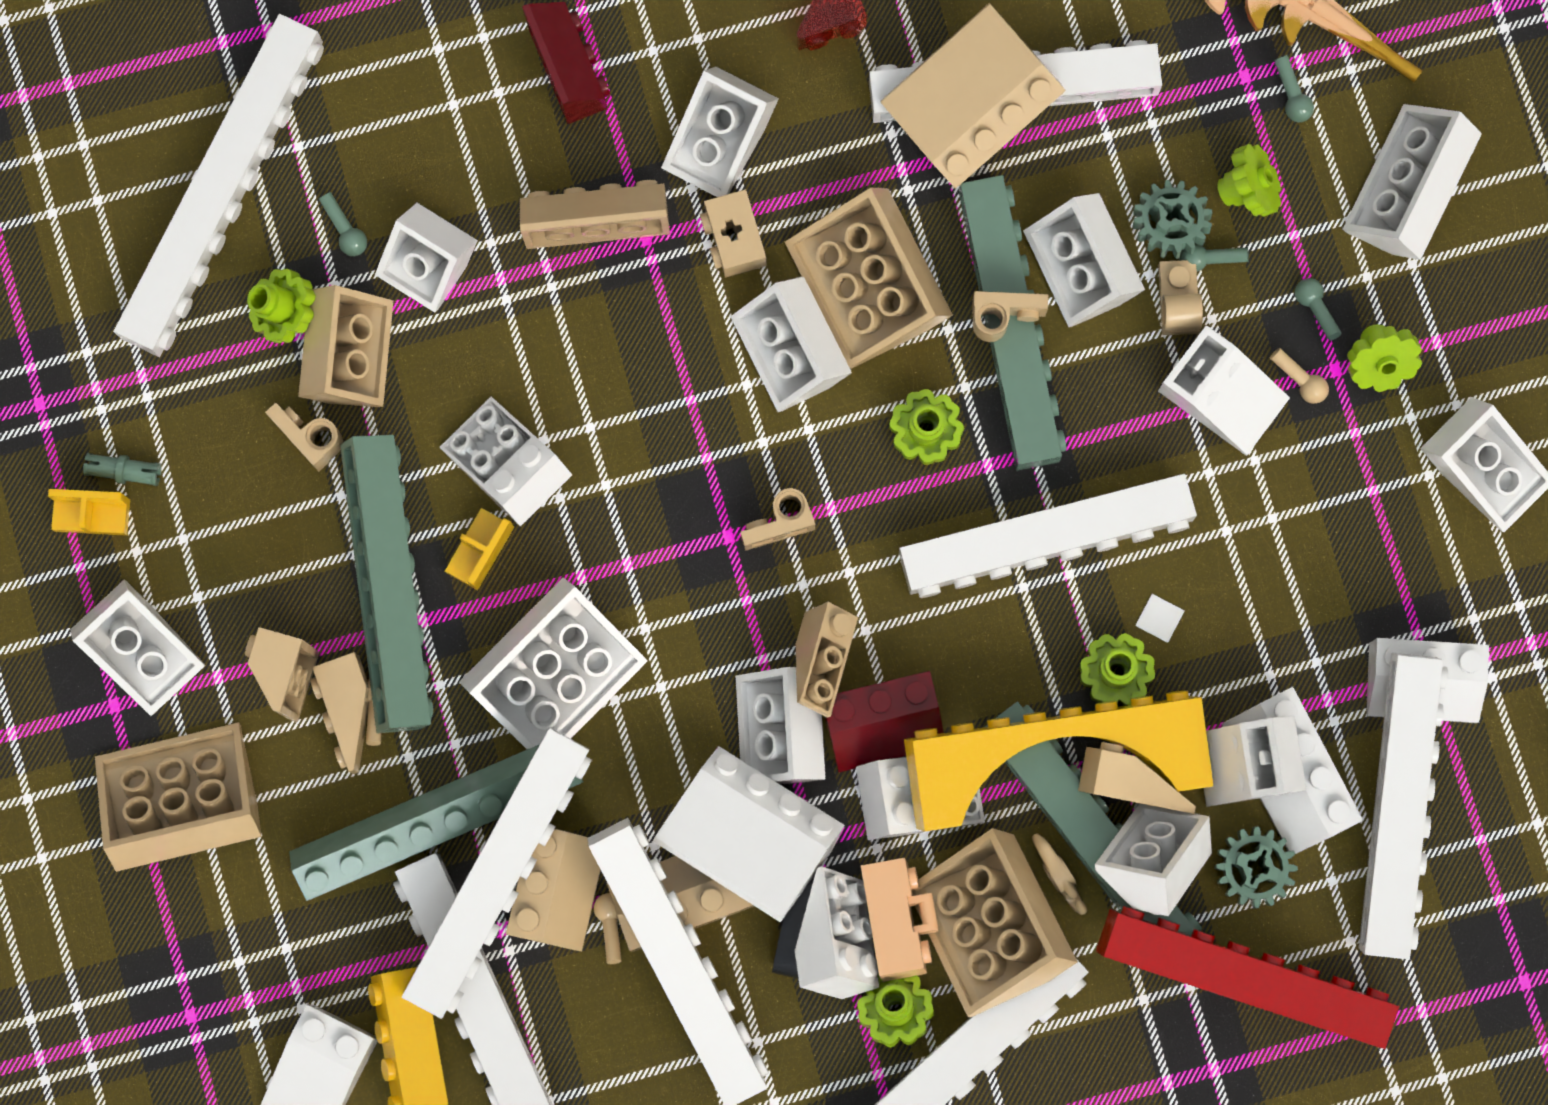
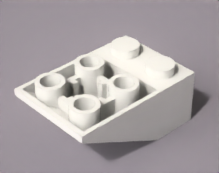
M1207 325L1158 390L1159 393L1246 456L1290 399L1284 391L1235 345Z
M492 397L439 447L519 526L523 525L572 476L560 459Z
M1294 716L1271 717L1206 731L1213 779L1212 787L1203 788L1206 807L1307 791Z
M906 757L877 760L856 767L868 840L929 832L916 829ZM980 788L966 811L962 826L985 823Z
M822 866L817 868L795 948L800 988L839 999H845L879 988L878 966L874 956L873 936L868 917L863 880Z

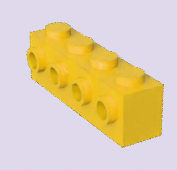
M417 967L371 976L372 984L368 986V995L371 1005L376 1006L378 1021L375 1022V1036L378 1043L382 1044L385 1059L381 1060V1071L384 1080L389 1082L391 1096L388 1097L387 1105H448L433 1014L401 998Z

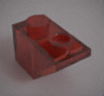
M813 0L797 31L798 49L808 48L810 51L817 50L826 46L829 43L828 40L839 36L847 39L860 34L862 28H865L867 23V15L862 1Z

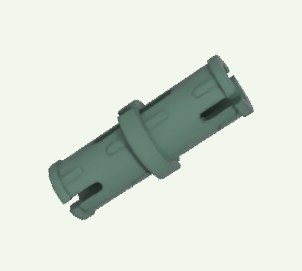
M87 453L85 456V461H89V464L84 463V476L115 479L120 484L131 481L158 486L160 478L156 477L157 475L161 476V463L130 460L127 455H120L116 458Z

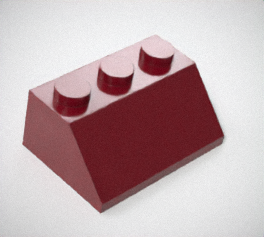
M565 2L531 3L522 6L528 30L567 124L606 110L605 97L610 95V91L603 75L596 77L592 65L596 64L597 61L590 43L582 44L578 33L584 30L577 12L570 13Z
M930 671L837 693L831 717H825L838 773L853 770L857 766L877 760L906 757L904 739L915 738L914 731L937 728V734L944 733Z

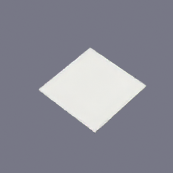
M1152 594L1135 626L1168 643L1184 610Z

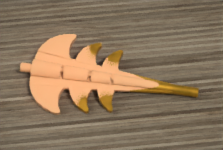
M1204 0L1217 14L1221 15L1224 12L1226 0ZM1245 0V11L1248 20L1257 32L1263 28L1265 16L1270 9L1277 5L1285 7L1281 28L1288 46L1294 44L1300 28L1307 21H1310L1380 59L1412 82H1415L1422 72L1420 68L1393 51L1335 0Z

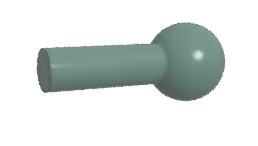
M1288 55L1275 59L1274 62L1288 97L1285 105L1286 115L1294 122H1305L1314 112L1313 101L1309 96L1302 94Z
M331 192L320 197V203L340 234L338 243L341 251L352 257L361 255L367 247V237L364 232L351 226Z
M1195 243L1194 253L1190 255L1185 249L1181 250L1179 261L1188 260L1191 264H1196L1198 272L1206 264L1249 262L1248 247L1206 250L1203 246Z
M1305 278L1295 287L1296 300L1301 305L1310 307L1329 341L1338 338L1342 333L1322 300L1324 295L1322 284L1314 278Z

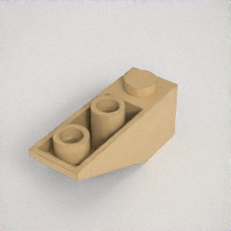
M826 602L804 613L796 641L797 702L827 718L831 717L858 620L857 616L830 602Z
M353 652L312 667L315 677L311 678L310 682L316 698H323L327 712L322 713V717L328 733L335 732L339 746L335 747L334 751L341 769L347 767L348 772L357 774L360 769L368 716L369 687L360 656Z

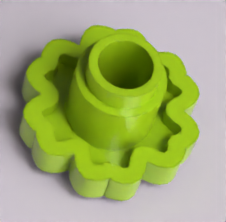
M1246 144L1236 148L1231 156L1235 168L1226 172L1224 177L1218 180V192L1222 201L1227 206L1245 205L1254 216L1262 215L1265 217L1278 212L1281 206V199L1278 194L1281 191V185L1276 169L1270 165L1268 154L1258 144L1254 146Z
M275 269L271 272L269 280L260 279L257 285L250 290L247 298L250 308L249 318L252 322L253 330L264 334L266 340L275 343H290L295 337V332L304 333L314 317V312L310 306L315 301L316 295L312 290L311 282L300 278L298 272L290 269Z
M1372 325L1362 332L1360 339L1353 344L1352 349L1348 352L1347 357L1350 362L1348 371L1352 381L1357 383L1361 389H1367L1372 386L1377 392L1396 389L1400 386L1402 379H1411L1416 375L1417 370L1422 365L1419 356L1422 348L1417 337L1412 335L1408 329L1397 332L1393 326Z
M929 389L909 393L906 405L898 404L894 407L889 423L890 430L896 434L894 447L901 452L905 459L911 460L918 456L924 465L944 461L947 456V449L955 450L959 447L964 431V425L959 420H956L959 416L960 408L946 394L935 398ZM922 423H930L933 430L924 431L919 426Z
M1127 633L1121 634L1117 640L1109 634H1104L1098 640L1090 643L1088 647L1089 656L1081 660L1079 668L1081 672L1080 682L1086 687H1092L1090 696L1093 701L1098 703L1119 701L1121 705L1128 706L1131 705V698L1146 696V685L1150 684L1155 678L1154 658L1151 655L1143 654L1144 643L1141 640L1133 638ZM1113 666L1121 667L1123 675L1114 674L1110 668Z
M878 973L879 988L867 991V996H863L857 1002L860 1024L863 1027L870 1028V1035L873 1041L882 1043L887 1047H894L899 1040L906 1045H912L917 1041V1038H921L926 1034L925 1021L934 1016L931 992L921 989V981L918 976L883 982ZM898 1004L902 1006L898 1011H889L892 1005Z

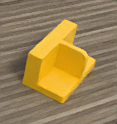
M48 489V497L54 500L51 529L54 532L108 535L128 534L130 499L120 492Z
M481 508L466 535L461 534L459 538L461 543L445 572L478 591L514 529L511 521L505 518L501 519Z

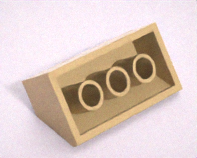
M643 180L637 182L636 186L624 188L620 184H605L600 186V190L586 191L582 187L565 189L564 194L550 195L547 191L531 192L528 194V197L520 198V232L527 249L670 235L665 184H657L656 180Z
M677 856L660 862L667 876L666 879L662 880V883L667 893L674 890L684 909L683 912L679 913V916L685 926L691 923L695 929L754 907L748 901ZM607 883L629 950L634 952L642 949Z

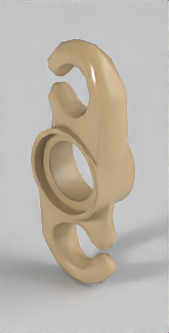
M1034 834L1032 842L1044 863L1042 866L1050 881L1075 912L1080 915L1086 914V905L1075 887L1076 881L1070 870L1046 839L1039 834Z

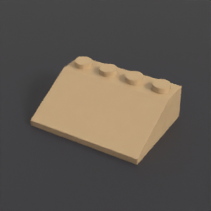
M988 3L880 102L931 163L956 189L1066 90L995 8Z
M871 187L785 241L801 276L805 278L850 369L927 332L953 316L888 188Z
M239 722L95 756L103 850L116 872L262 837L258 805Z
M992 828L918 879L919 889L913 890V895L932 893L939 931L928 935L968 1017H973L1041 986L1078 963L1014 834ZM918 905V906H915V908H916V910H917V912H918V914H919V916H920V918H921L919 905Z

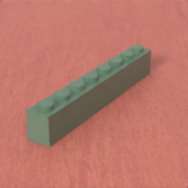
M1003 175L962 183L958 193L979 291L1034 294L1033 289L1027 290L1025 276H1029V265L1026 255L1019 254L1017 242L1022 241L1019 220H1012L1010 207L1015 206L1012 186H1005ZM984 315L987 328L995 329L1001 325L1000 319L996 315ZM1010 315L1006 333L1001 339L990 342L1015 467L1016 471L1059 463L1062 458L1061 452L1066 451V441L1063 430H1057L1054 417L1059 416V408L1055 394L1049 395L1047 381H1051L1052 377L1048 359L1042 360L1039 346H1044L1041 325H1034V322L1019 321L1017 316Z
M394 435L352 436L340 444L376 733L419 730L431 725L433 703L427 695L426 682L428 681L429 671L427 663L423 661L421 649L424 642V632L422 626L418 625L419 594L414 589L412 579L415 562L408 548L407 538L410 534V524L408 518L404 516L405 486L400 481L398 470L401 462V453L399 447L395 445Z
M1017 701L996 718L1009 717L1010 723L1024 721V714L1035 712L1029 705L1022 707ZM1052 739L1035 744L1006 760L1004 763L1117 909L1121 912L1123 906L1132 908L1095 870V863L1120 831L1122 825L1119 822L1114 825L1105 814L1109 811V808L1099 795L1093 794L1091 796L1089 793L1078 791L1081 771L1073 763L1068 766L1059 754L1063 752V749L1057 740ZM1177 905L1169 916L1154 915L1150 912L1141 911L1145 913L1143 920L1156 924L1158 917L1180 924L1178 931L1192 935L1193 929L1202 930V927L1190 912L1184 915Z
M539 745L289 851L291 871L306 901L499 819ZM574 777L569 788L583 783V779Z

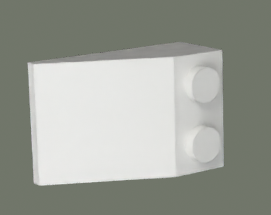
M718 67L704 70L661 168L716 197L729 194L764 133L779 98Z
M1473 397L1420 448L1440 473L1502 532H1505L1548 489V471L1494 405Z
M125 579L70 629L73 642L150 716L205 666L202 660L159 613Z
M306 1004L288 1039L261 1105H346L378 1042L376 1036L314 1004Z

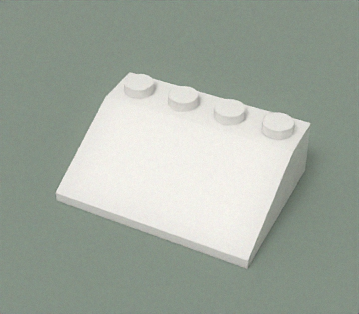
M563 577L459 683L526 749H530L541 743L549 727L571 739L647 660L574 585Z
M718 746L697 773L656 834L653 842L781 922L812 880L817 868L822 866L832 852L845 825Z

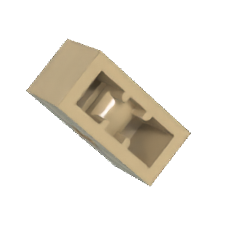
M746 189L704 201L706 212L700 214L705 235L712 233L716 245L710 248L715 269L722 267L726 278L767 266L765 251ZM733 228L735 234H737V240L731 241L730 237L727 236V229Z

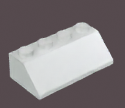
M1403 104L1343 230L1392 255L1421 260L1482 133L1460 111Z
M1291 687L1225 721L1221 725L1225 727L1271 717H1295L1307 791L1260 798L1280 838L1287 840L1285 844L1287 852L1294 851L1297 854L1364 820L1296 691Z

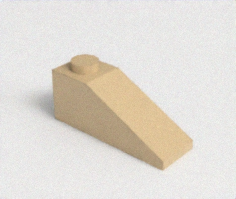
M1101 742L1100 749L1086 747L1078 791L1195 814V805L1136 756L1122 754L1123 746Z

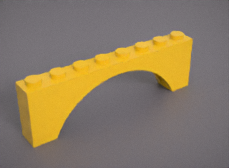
M1188 690L1166 693L1167 700L1153 702V696L1131 698V705L1118 707L1117 701L1096 703L1095 711L1082 712L1081 706L1059 709L1060 716L1046 718L1045 712L1024 714V721L1010 723L1009 717L987 720L988 727L974 729L973 723L951 725V732L937 734V728L914 731L915 738L904 739L916 829L931 831L962 826L966 811L973 797L993 771L1018 752L1035 744L1061 737H1094L1123 746L1125 750L1138 757L1178 792L1212 787L1213 779L1202 697L1189 696Z

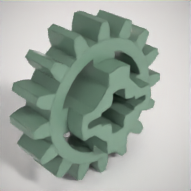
M1165 180L1163 189H1160L1156 184H1152L1150 195L1142 192L1139 199L1140 204L1135 205L1133 215L1137 218H1134L1132 226L1133 229L1140 230L1137 240L1139 242L1148 240L1147 251L1149 252L1153 251L1156 247L1161 249V258H1164L1168 251H1173L1174 257L1179 259L1183 249L1190 255L1193 254L1195 243L1203 246L1206 239L1204 234L1210 233L1212 223L1208 221L1211 220L1212 209H1204L1208 199L1206 196L1197 199L1198 188L1194 186L1187 191L1184 189V181H1180L1177 187H1172L1170 180ZM1190 209L1193 211L1195 215L1196 224L1194 223V218L1189 216ZM1148 214L1151 215V220L1156 223L1155 229L1150 225Z
M1259 827L1252 828L1251 836H1248L1244 829L1239 830L1238 841L1232 837L1226 838L1225 842L1229 849H1219L1217 851V854L1224 858V861L1214 865V869L1223 871L1224 874L1223 877L1217 880V883H1227L1229 886L1225 893L1226 897L1234 894L1239 895L1237 904L1243 906L1250 899L1252 908L1257 909L1260 906L1261 899L1269 907L1274 905L1273 895L1281 899L1287 896L1282 887L1284 885L1294 886L1295 881L1289 878L1288 874L1289 872L1297 871L1298 866L1291 865L1288 862V859L1292 858L1295 852H1284L1283 847L1287 842L1285 838L1275 842L1273 840V830H1268L1264 836H1261ZM1258 843L1253 853L1247 855L1237 852L1245 844ZM1272 851L1279 860L1280 869L1276 868L1270 857ZM1260 857L1259 866L1264 869V873L1256 874L1252 879V868L1247 866L1248 862L1256 861ZM1232 867L1238 869L1241 877L1240 884L1233 877ZM1267 881L1274 884L1273 887L1265 892L1254 893L1260 882Z

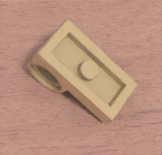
M1188 260L1160 261L1158 272L1162 335L1199 334L1203 322V306L1201 294H1198L1196 264H1191Z
M974 291L972 299V325L974 333L982 341L995 342L1006 333L1010 315L1017 316L1019 321H1038L1039 317L1046 316L1048 294ZM986 314H994L1000 319L1001 325L995 329H989L982 324L981 318Z
M275 403L265 412L318 472L341 450L340 444L343 443L342 435L337 427L328 419H314L300 430L299 426L304 422L290 407L283 411ZM327 430L332 433L331 441L327 445L321 447L315 445V437L319 432Z
M793 488L780 491L773 501L775 521L768 523L767 519L756 520L746 524L747 530L740 532L745 551L815 530L814 518L804 494ZM786 500H794L799 503L801 509L797 515L788 517L781 513V504Z

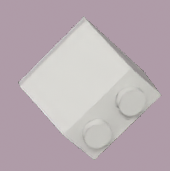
M416 203L396 220L375 275L431 311L436 312L466 269L478 240L419 203Z

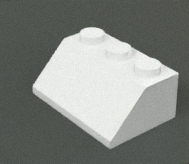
M1099 193L1073 197L1023 230L1068 327H1073L1116 308L1145 290Z
M804 277L773 284L730 316L777 412L784 411L831 388L852 373Z
M1376 638L1369 643L1366 716H1385L1391 653H1401L1442 659L1443 666L1448 669L1446 688L1440 689L1438 703L1443 704V721L1479 723L1488 684L1489 645Z
M784 667L736 675L740 760L778 784L825 780L822 715L797 702L796 667Z
M1139 803L1095 863V870L1133 909L1150 912L1154 915L1169 916L1212 854L1209 816Z

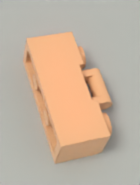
M905 858L861 865L880 978L885 982L927 974L926 963L932 962L928 940L921 941L920 935L939 931L932 893L913 895V890L919 889L916 867L909 868ZM919 905L922 925L914 926L911 907Z

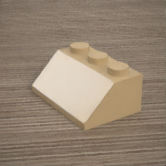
M337 285L312 289L316 295L315 301L310 306L314 312V317L304 335L298 397L328 404L383 407L394 300Z
M259 627L257 634L250 636L246 646L245 656L249 657L248 665L272 710L291 721L298 722L310 685V679L314 672L312 667L316 665L319 651L302 639Z
M554 829L545 846L538 843L531 856L537 859L530 875L527 880L522 877L518 879L516 892L519 894L511 909L506 935L582 952L601 872L588 846L587 838L589 837Z

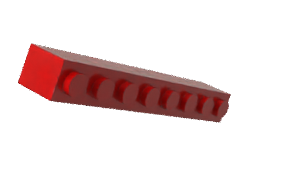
M1123 906L1121 912L1109 909L1095 951L1103 957L1386 1049L1399 1010L1398 1005L1388 1001L1390 994L1371 987L1367 988L1366 993L1354 990V982L1334 975L1331 982L1318 978L1319 970L1302 964H1298L1296 970L1283 966L1285 959L1263 952L1262 958L1249 955L1250 948L1236 942L1228 941L1227 947L1213 943L1215 936L1193 929L1192 935L1178 931L1180 924L1158 917L1156 924L1143 920L1144 912L1127 906Z

